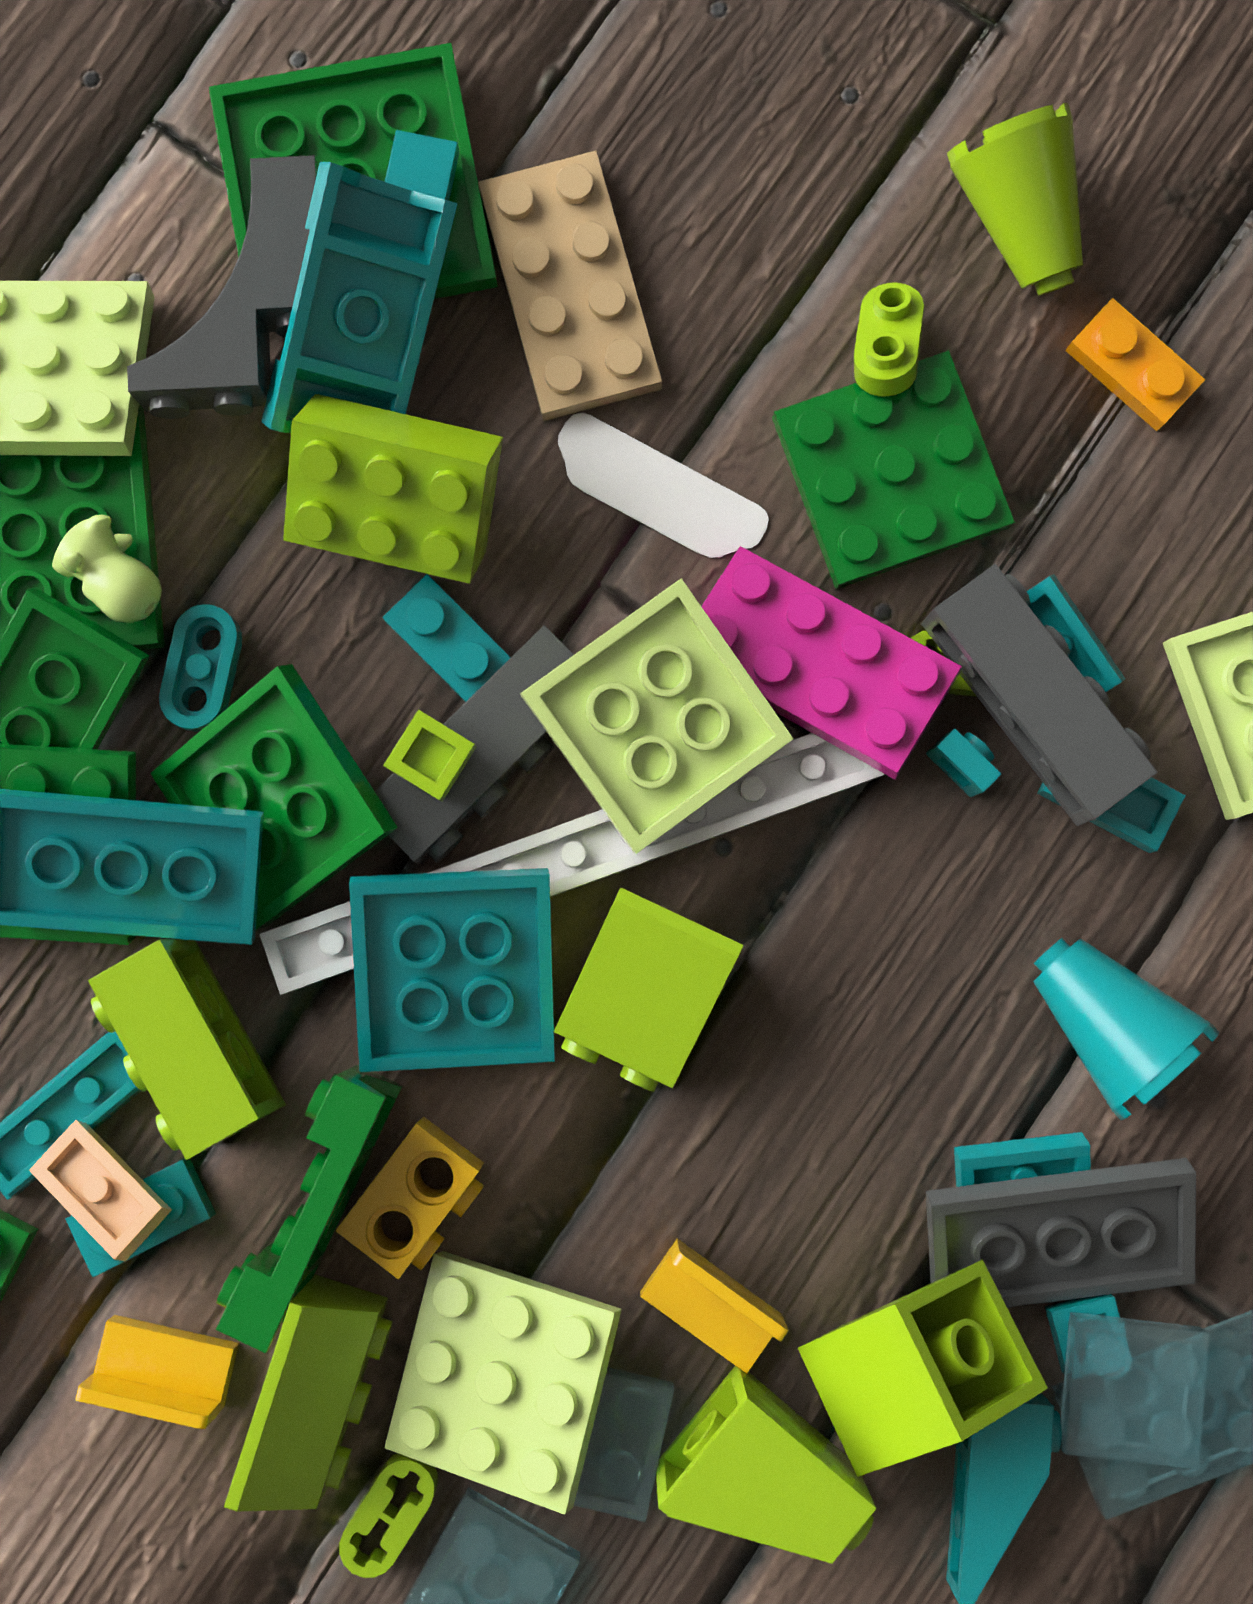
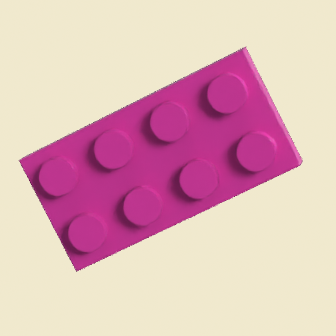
M741 546L701 606L775 713L895 780L957 679L962 667Z

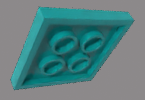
M548 868L350 877L349 889L359 1072L555 1062L550 874Z

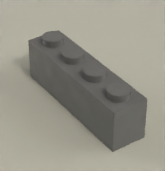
M994 564L936 606L921 625L945 656L962 666L959 673L1071 820L1076 826H1079L1099 817L1158 772L1149 762L1151 754L1143 739L1132 729L1123 728L1108 709L1110 707V700L1104 689L1093 678L1089 676L1083 677L1068 658L1070 656V649L1062 635L1052 626H1044L1030 609V598L1023 585L1010 574L1004 575L998 566Z
M545 625L443 724L477 746L443 802L395 773L375 791L398 827L388 836L414 862L423 864L431 857L438 863L445 858L464 837L457 829L475 812L481 818L488 815L509 793L503 784L520 767L526 773L531 772L553 750L554 746L548 741L550 738L549 734L520 695L525 689L574 655Z

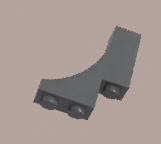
M315 155L250 158L251 202L247 232L241 253L226 285L204 316L184 335L154 355L127 366L128 392L146 412L164 419L184 418L190 414V410L214 409L217 413L223 415L240 416L252 413L253 407L265 406L271 381L269 332H276L279 336L286 337L310 231L305 229L319 167Z

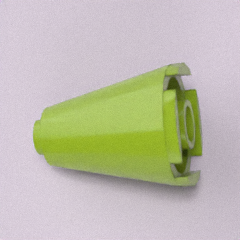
M1063 103L1056 111H1054L1053 104L1044 106L996 124L982 131L984 145L971 152L968 151L965 140L947 152L950 169L1021 288L1025 289L1035 286L1037 295L1041 296L1074 283L1071 271L1083 266L1073 116L1069 104Z

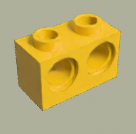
M423 1117L402 1141L336 1229V1232L398 1280L410 1263L421 1271L445 1239L435 1231L450 1210L461 1218L484 1187L481 1182L475 1179L484 1162L427 1118ZM435 1157L446 1161L453 1172L452 1185L440 1190L427 1186L420 1174V1166L423 1160ZM389 1211H398L405 1214L413 1226L412 1238L402 1242L388 1238L381 1227L382 1215Z

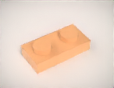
M75 1120L29 1169L39 1182L114 1260L126 1261L172 1211L87 1123Z

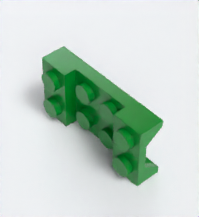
M355 1065L339 1074L335 1073L330 1081L323 1079L320 1082L305 1113V1116L314 1120L306 1138L327 1149L324 1154L317 1153L301 1184L300 1190L310 1195L306 1203L301 1204L295 1216L291 1214L287 1216L275 1240L258 1255L251 1252L241 1267L237 1265L233 1267L216 1301V1304L224 1307L225 1310L215 1330L263 1353L269 1350L281 1322H284L290 1302L314 1277L403 1088L402 1085L374 1072H359V1065Z

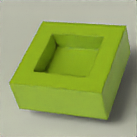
M418 709L383 766L443 802L477 746Z

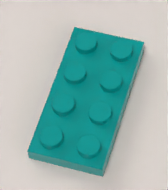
M0 789V925L252 945L256 933L264 812Z

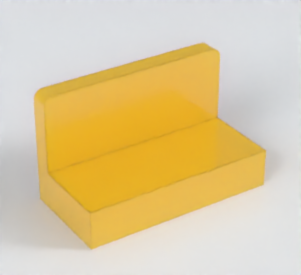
M679 1239L675 1240L640 1291L641 1298L746 1374L771 1338L774 1337L781 1342L789 1331L779 1311Z
M113 1315L106 1321L94 1373L78 1386L75 1400L197 1429H206L225 1406L239 1343Z

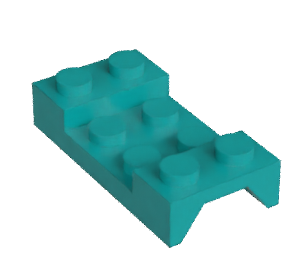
M319 162L305 229L310 231L281 359H275L261 421L271 430L291 433L292 420L315 394L406 414L457 203L371 178L332 162Z

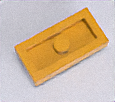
M1114 298L1101 309L1065 350L1155 431H1158L1206 380Z

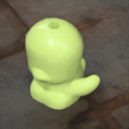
M95 515L79 522L68 531L60 542L53 559V569L65 577H76L83 582L82 591L84 595L112 620L126 623L143 620L155 610L160 600L162 591L160 580L141 561L123 553L131 546L133 542L132 535H113L110 516Z

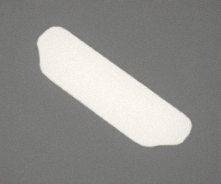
M573 414L565 422L558 435V446L565 461L567 476L573 485L699 554L709 558H716L735 552L740 546L745 549L753 548L759 544L767 530L768 515L758 504L589 414Z

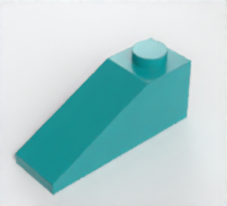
M1042 1393L964 1441L956 1443L946 1580L958 1604H975L1050 1475L1051 1452L1058 1453L1060 1449L1062 1425L1058 1411H1054V1405Z

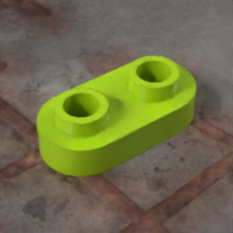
M903 283L882 284L870 290L862 300L854 349V377L858 386L869 394L893 396L908 389L916 379L923 330L924 301L920 293L909 285Z

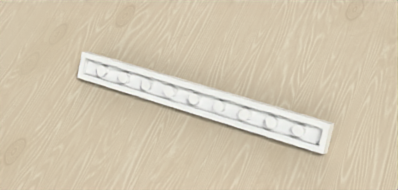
M811 733L787 743L637 854L631 850L602 809L429 873L548 868L550 874V897L871 781L883 776L884 773ZM350 901L259 934L280 995L354 969Z

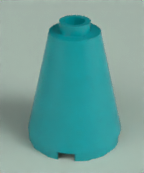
M1063 938L1059 939L1034 962V965L1042 972L1033 981L1110 1109L1120 1120H1124L1132 1115L1131 1110L1124 1102L1135 1095L1143 1105L1146 1104L1201 1054L1192 1044L1200 1034L1213 1042L1220 1033L1209 1021L1081 938L1072 946Z

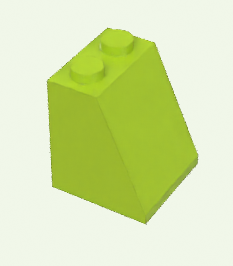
M620 887L555 1027L554 1033L565 1037L561 1048L593 1064L597 1063L600 1054L624 1065L619 1076L646 1090L654 1092L659 1082L673 1088L744 945Z
M983 1259L798 1347L799 1353L857 1477L962 1442L1048 1389Z
M736 1366L733 1367L655 1463L658 1508L668 1517L833 1564L845 1548L848 1551H852L862 1543L873 1525L874 1517L872 1514L877 1509L863 1477H857L848 1456L750 1372L746 1374Z

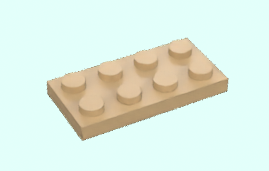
M597 151L479 181L481 200L543 421L661 390L662 379Z

